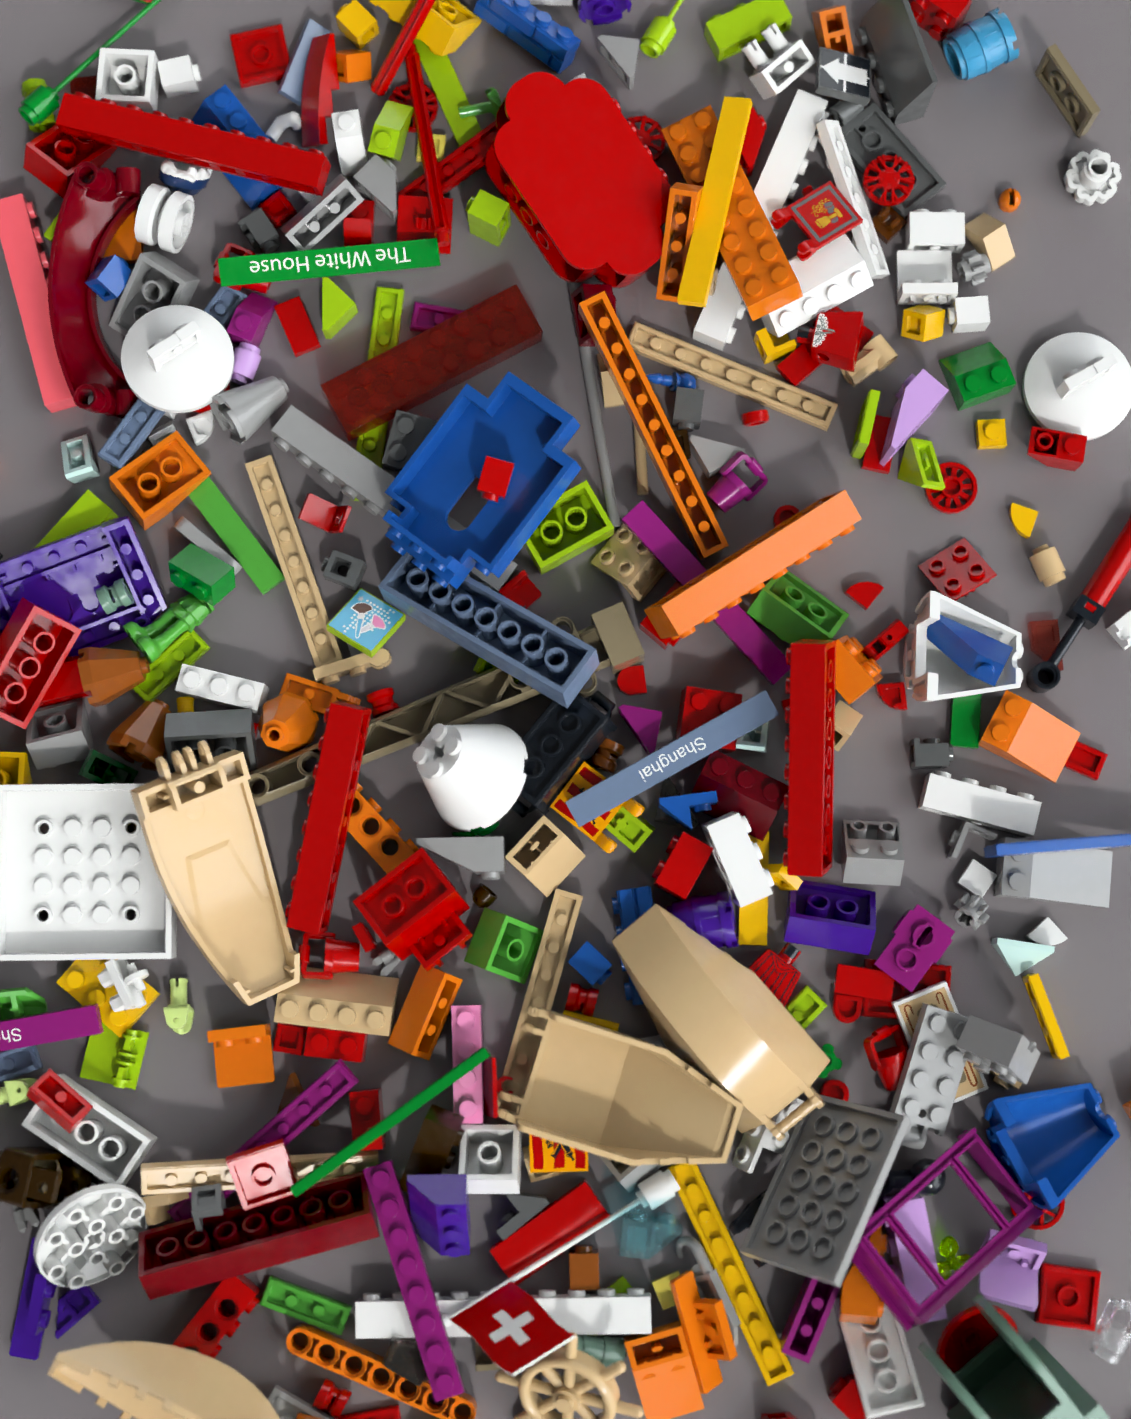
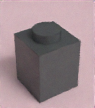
M677 387L672 420L673 427H677L678 430L687 429L688 432H692L694 429L699 430L704 390Z

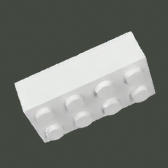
M58 1074L59 1077L87 1100L93 1108L71 1133L65 1131L36 1104L21 1125L107 1184L112 1183L126 1186L158 1137L67 1075Z

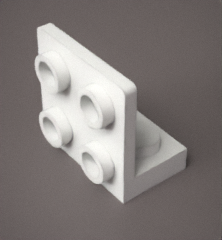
M950 250L897 251V305L952 304L958 294V282H952V255Z

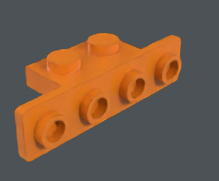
M685 1271L671 1280L670 1286L700 1393L707 1394L723 1382L718 1360L731 1361L738 1355L722 1299L700 1298L693 1271Z

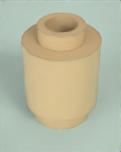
M1044 544L1032 550L1033 556L1029 560L1039 582H1043L1045 588L1066 579L1064 574L1066 569L1055 546L1049 548L1048 544Z

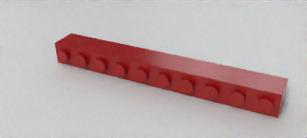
M64 92L55 123L64 134L318 196L323 195L331 167L325 154L317 149L310 148L308 151L298 149L296 145L288 142H283L280 145L272 143V140L263 136H256L255 139L247 137L245 133L231 129L230 132L222 131L219 127L209 123H204V126L194 124L192 120L185 117H178V120L172 119L160 111L148 113L131 104L123 107L106 98H101L98 101L91 99L89 95L81 92H75V95Z

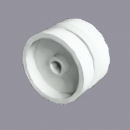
M154 183L147 187L139 203L135 218L134 231L136 240L149 246H155L158 243L161 250L178 253L188 238L193 222L195 208L192 195L180 191H175L171 194L168 187Z

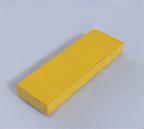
M1031 973L1023 976V983L1052 1058L1063 1059L1069 1057L1070 1054L1039 974Z

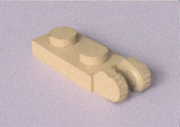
M382 648L372 658L361 653L314 668L312 671L316 682L328 686L339 682V677L350 674V677L363 675L367 672L366 668L373 667L377 670H381L384 667L387 668L391 664L392 657L389 650L387 651V649Z

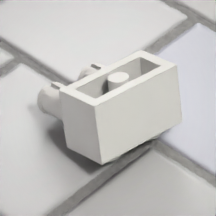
M775 22L761 32L774 51V57L768 59L756 39H753L746 44L747 46L741 49L755 68L754 73L748 78L763 100L779 94L816 62L801 39L793 43L787 42Z

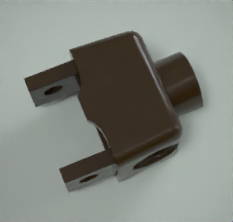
M7 1147L0 1151V1202L21 1208L48 1209L58 1206L64 1200V1197H70L76 1192L90 1187L93 1174L86 1169L71 1166L73 1160L57 1150L45 1147ZM58 1160L62 1172L35 1166L34 1161ZM16 1172H17V1174H18V1182H17L16 1186L14 1187V1186H13V1181H14V1179L16 1178ZM76 1181L79 1184L77 1191L74 1190V1183ZM44 1183H46L47 1185V1191L45 1193L42 1190V1186Z

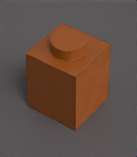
M576 1245L575 1250H569L570 1290H599V1251L593 1250V1245Z

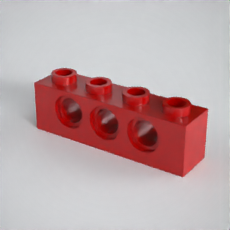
M244 1275L222 1280L173 1342L172 1346L184 1349L186 1347H193L198 1353L215 1358L223 1348L219 1343L226 1335L231 1338L240 1327L241 1323L237 1321L244 1311L249 1315L260 1300L256 1296L261 1289ZM224 1299H230L235 1303L236 1311L234 1313H228L223 1309L222 1303ZM205 1323H212L216 1326L217 1335L215 1337H210L205 1333Z

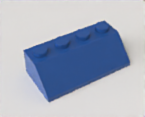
M226 84L204 99L192 118L194 124L204 126V123H209L219 127L222 131L230 132L231 129L245 133L247 137L256 139V136H263L268 138ZM222 172L251 210H254L258 205L283 188Z

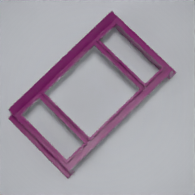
M975 1127L963 1131L957 1137L958 1141L869 1218L851 1259L906 1332L912 1327L926 1323L1044 1213L1031 1203L978 1136ZM966 1150L1017 1213L1010 1222L1004 1218L958 1159ZM950 1165L1000 1228V1231L948 1279L944 1280L894 1214ZM884 1222L889 1225L937 1287L919 1305L867 1239Z

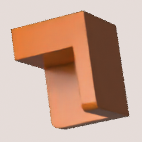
M358 49L336 51L339 82L352 83L371 80V51Z

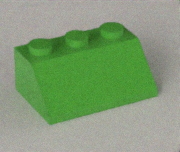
M790 571L775 580L771 578L746 612L757 623L764 625L774 632L779 639L788 642L790 645L801 639L831 640L849 616L847 612Z

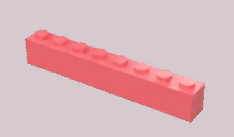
M20 193L0 199V240L43 402L46 408L51 413L77 405L62 372L51 329L47 268H49V258L46 251L42 252L40 243L44 242L40 227L35 226L33 218H37V212L33 202H28L25 196Z

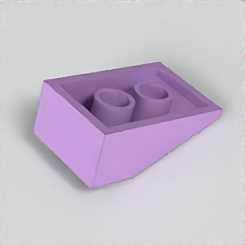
M924 369L917 376L912 373L895 395L898 401L891 413V420L879 462L883 467L930 417L949 391Z

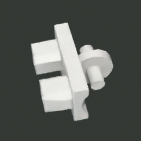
M110 959L104 963L106 968L98 974V979L104 988H109L113 985L116 987L118 994L111 997L109 1001L114 1012L141 1008L147 1004L141 992L146 989L142 980L149 976L147 969L138 971L135 963L128 964L127 959Z

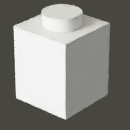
M189 55L157 62L162 87L168 99L199 92L197 81L202 80L198 64H192Z
M988 296L954 298L950 308H947L946 311L947 323L951 324L952 333L986 330L990 324Z

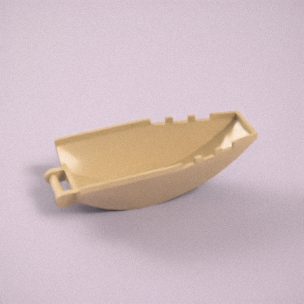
M657 903L612 940L666 1048L744 1105L737 1126L741 1134L765 1125L778 1141H781L786 1137L784 1133L816 1107L820 1109L825 1105L823 1099L811 1085L830 1062L829 1057L754 971L744 967L727 952H723L710 943L707 938L694 932L684 922ZM804 1092L808 1099L777 1124L772 1118Z
M125 1341L95 1344L67 1350L57 1354L47 1374L77 1393H80L84 1387L99 1396L95 1404L101 1408H105L107 1402L123 1411L119 1419H131V1417L134 1419H280L267 1398L252 1382L235 1369L212 1357L167 1344Z

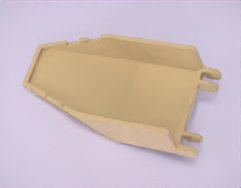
M527 1006L525 1012L534 1017L547 1019L546 1025L543 1030L529 1023L521 1024L520 1029L540 1035L542 1038L523 1097L500 1091L499 1097L503 1100L521 1104L518 1115L507 1109L498 1108V1117L515 1124L519 1131L631 1166L650 1164H718L727 1162L743 1104L665 1048L634 1036L551 1010Z

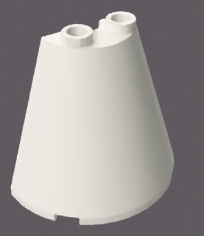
M930 590L923 596L915 609L918 617L914 624H909V634L906 635L903 655L905 683L907 689L913 690L912 697L915 700L931 702L1021 687L1023 672L1017 666V659L1022 657L1024 651L1023 644L1021 643L1022 633L936 591ZM940 615H943L1013 647L995 687L968 675L927 639L928 626L938 621Z

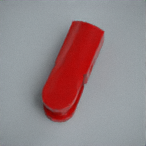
M895 619L871 640L861 652L869 659L873 658L875 661H878L908 635L909 630L899 619ZM878 642L884 650L878 653L872 646L874 643Z

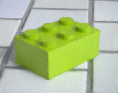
M585 480L561 495L524 546L538 571L543 575L613 536L614 526L589 483Z

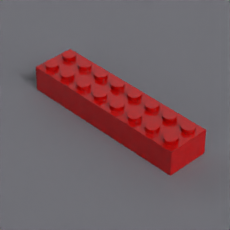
M801 639L791 643V648H787L786 664L790 665V677L786 678V694H790V706H786L785 721L790 723L789 735L785 737V752H789V764H785L784 778L785 781H789V792H785L784 809L788 810V821L784 822L783 834L784 838H788V849H785L783 853V865L787 867V875L823 877L832 868L836 640Z

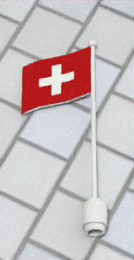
M667 1169L664 1172L660 1170L637 1184L639 1191L635 1193L637 1199L449 1316L447 1313L443 1315L442 1319L445 1325L448 1327L454 1323L478 1343L495 1365L512 1376H515L576 1337L574 1334L558 1325L531 1295L514 1284V1282L637 1205L641 1204L643 1208L649 1206L651 1210H654L675 1197V1192L679 1191L680 1187L670 1170Z

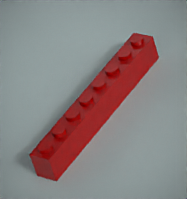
M338 701L331 702L325 711L324 723H326L325 733L319 740L318 750L321 751L319 762L316 763L313 770L315 784L307 800V806L310 809L308 818L305 819L302 826L304 840L296 856V862L299 865L297 874L293 876L291 882L293 896L285 912V917L288 918L286 927L316 935L328 931L372 712L371 708Z

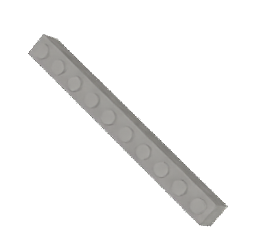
M293 405L287 409L271 430L273 443L283 452L289 450L295 454L296 460L304 467L309 468L312 466L319 471L318 475L329 484L336 483L341 487V492L352 500L357 498L364 503L363 507L372 515L377 516L379 514L384 517L388 510H391L398 517L400 516L401 512L390 504L392 498L385 493L395 479L392 475ZM448 516V524L451 529L456 531L466 529ZM512 561L500 578L492 573L487 577L475 567L468 576L499 593V590L517 572L518 564Z

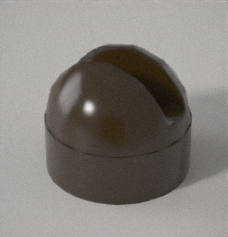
M480 883L473 892L472 900L479 908H488L498 897L490 888Z

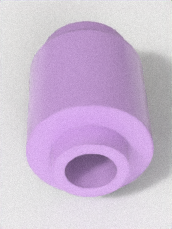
M240 342L239 347L234 349L232 382L239 385L253 382L261 360L259 355L261 350L258 347L246 342Z

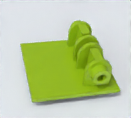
M102 1023L104 1032L89 1036L79 1077L112 1084L118 1088L126 1087L136 1090L149 1032L127 1029L126 1034H122L123 1038H120Z

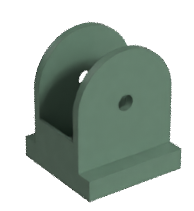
M980 1293L972 1301L998 1336L957 1372L952 1374L925 1341L917 1346L922 1355L960 1401L946 1413L949 1419H1110L1097 1401L1035 1337L1026 1344L1002 1315Z

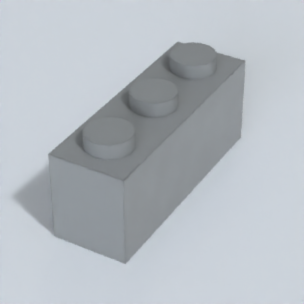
M339 174L324 188L322 196L317 195L281 230L299 251L310 250L364 199L342 174Z

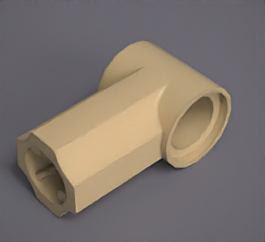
M879 334L862 348V351L858 353L854 372L840 369L847 383L855 387L875 371L885 369L898 355L885 338Z

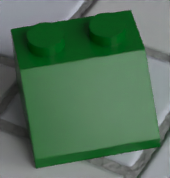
M991 342L938 361L958 411L1006 395L1016 385L1006 357Z

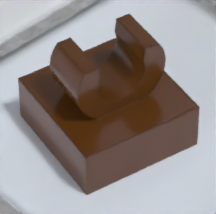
M885 206L872 218L877 236L885 244H888L907 223L890 206Z

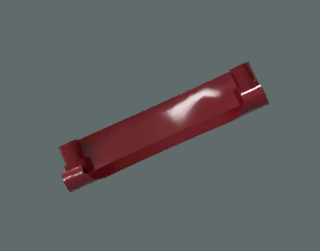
M84 161L79 163L74 169L59 211L51 246L48 271V304L51 329L60 366L75 404L91 413H102L107 416L124 418L138 397L127 384L123 370L117 364L106 345L98 319L97 294L85 284V281L104 258L117 230L139 206L141 201V170L134 167L116 168L114 173L107 167L98 168L91 162ZM94 173L93 179L88 182L89 176ZM93 393L94 399L88 404V397Z

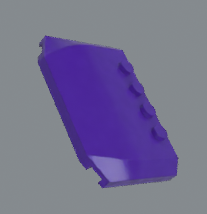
M129 516L114 518L0 561V635L23 597L71 622L82 630L67 657L79 656L78 649L86 647L100 648L129 637L123 625L133 621L141 627H146L152 624L154 619L167 608L165 598ZM124 578L134 598V604L126 607L119 606L115 612L107 615L98 600L96 589L104 585L109 587L113 585L114 581Z

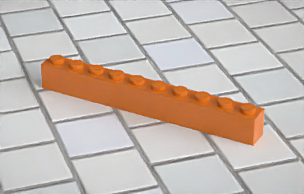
M605 291L580 302L578 311L700 560L729 546Z

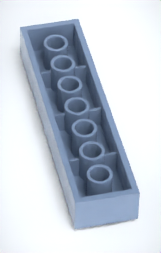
M408 552L400 557L378 586L385 602L566 708L570 706L600 664L597 650L594 647L469 576L465 578L458 589H455L450 584L444 588L432 578L435 574L433 571L427 568L423 572L411 563L414 557Z

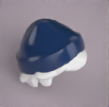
M171 159L163 160L159 169V179L170 189L171 194L175 191H180L192 196L206 188L212 174L211 169Z

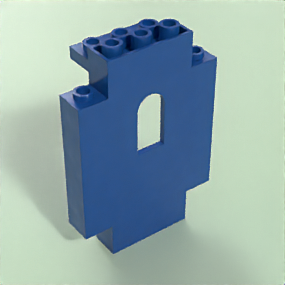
M509 371L489 398L466 384L385 491L392 498L390 504L401 512L398 517L391 510H388L382 518L390 524V527L387 529L388 532L385 534L386 537L393 541L390 547L402 556L406 552L412 555L414 558L411 563L423 572L427 568L433 571L435 574L432 578L444 588L450 584L455 589H458L474 567L487 577L492 573L500 578L582 469L573 458L562 451L581 425L571 414ZM486 456L514 463L515 467L506 498H499L498 502L488 500L466 529L461 531L451 529L448 524L449 512L476 477L480 479Z

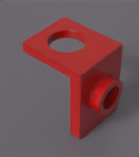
M308 493L298 519L328 533H342L352 507L349 505L337 506L314 494Z

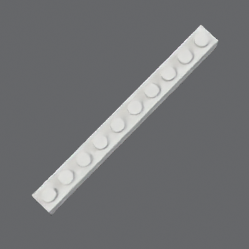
M800 89L797 90L754 190L769 223L773 219L771 215L775 210L785 208L788 198L794 199L799 186L795 181L798 174L804 175L809 160L805 159L808 151L814 152L818 143L816 124L824 119L828 120L830 112L826 111L828 100ZM771 225V227H772V229H773V231H774V233H775V235H776V237H777L779 232L775 231V228ZM724 262L718 273L714 295L708 296L706 308L703 307L692 337L696 341L723 351L726 343H732L737 331L733 325L736 318L742 319L746 310Z
M601 1288L597 1290V1294H586V1290L570 1289L568 1294H556L554 1289L539 1290V1295H531L558 1325L568 1332H575L577 1335L652 1333L651 1293H645L644 1288H627V1293H615L613 1288ZM489 1290L480 1291V1296ZM434 1291L442 1316L446 1313L449 1316L479 1297L468 1296V1291H453L451 1296H439V1292ZM377 1292L364 1293L363 1298H359L355 1302V1339L415 1338L402 1293H392V1297H381V1293ZM454 1323L448 1327L445 1325L448 1337H471Z

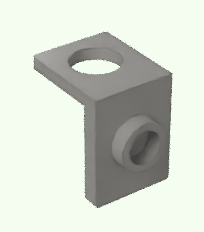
M962 822L958 830L954 829L949 837L948 845L951 848L947 859H957L968 831L990 841L996 839L997 834L970 822Z

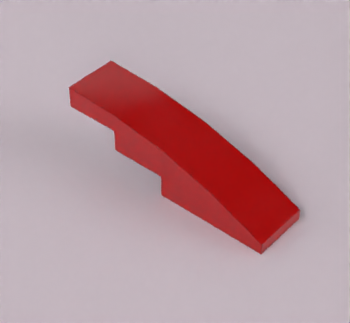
M334 33L314 37L310 46L302 88V148H313L328 144L326 118L332 117L331 113H333L331 91L339 90Z

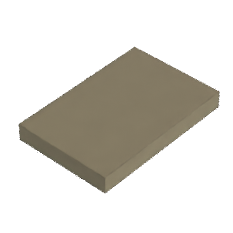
M1053 44L1046 49L1035 71V75L1076 136L1080 138L1087 134L1101 110L1056 44Z

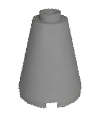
M270 376L216 394L212 397L213 403L210 404V408L223 431L227 429L231 431L233 436L230 439L235 444L242 445L288 399L287 393L289 389L282 378L277 379L275 376Z

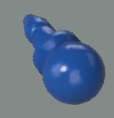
M673 372L672 375H661L660 373L646 375L647 379L652 383L669 386L670 391L673 392L676 391L677 387L696 388V379L689 373L679 375V373Z

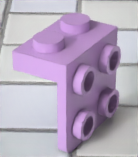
M989 1229L981 1247L999 1231ZM1019 1236L979 1273L978 1294L980 1293L990 1301L1028 1311H1035L1038 1306V1270L1047 1255V1244Z

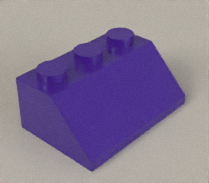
M802 880L803 882L798 890H789L784 922L785 942L869 955L876 932V892Z
M467 1174L407 1175L411 1220L415 1233L441 1256L459 1257L461 1255H470L471 1220Z

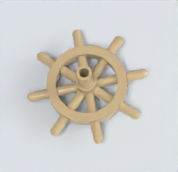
M570 1332L576 1337L567 1342L565 1347H559L527 1367L521 1375L516 1374L512 1376L503 1370H499L495 1374L496 1381L518 1387L519 1397L525 1410L516 1414L513 1419H577L573 1418L574 1411L583 1419H614L616 1413L641 1418L644 1414L641 1406L620 1401V1392L614 1377L625 1372L626 1364L623 1361H617L605 1367L591 1355L577 1350L578 1336L575 1332ZM554 1368L564 1369L562 1377ZM541 1372L549 1382L535 1379V1375ZM596 1387L601 1396L587 1391ZM539 1393L550 1395V1397L542 1400ZM588 1406L604 1410L596 1415ZM556 1408V1409H557L559 1412H561L562 1414L556 1412V1411L553 1410V1409Z

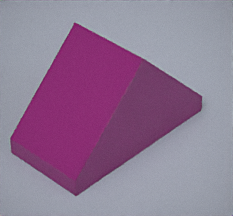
M625 704L618 707L619 714L648 755L655 752L662 711Z

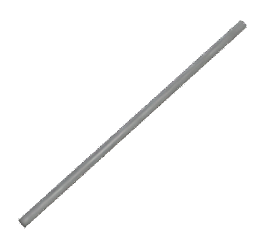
M568 282L570 294L579 287V283ZM579 347L607 515L614 529H617L621 525L590 347Z

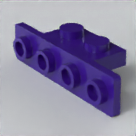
M36 1237L32 1238L9 1350L10 1356L37 1360L40 1356L44 1331L48 1327L51 1317V1310H49L50 1301L54 1297L57 1285L51 1283L42 1275L35 1262L34 1242Z

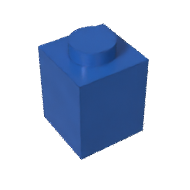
M114 254L100 261L85 281V284L101 299L109 301L118 298L124 290L132 270L123 258Z
M588 941L568 961L592 986L596 982L601 986L612 974L609 970L612 964Z

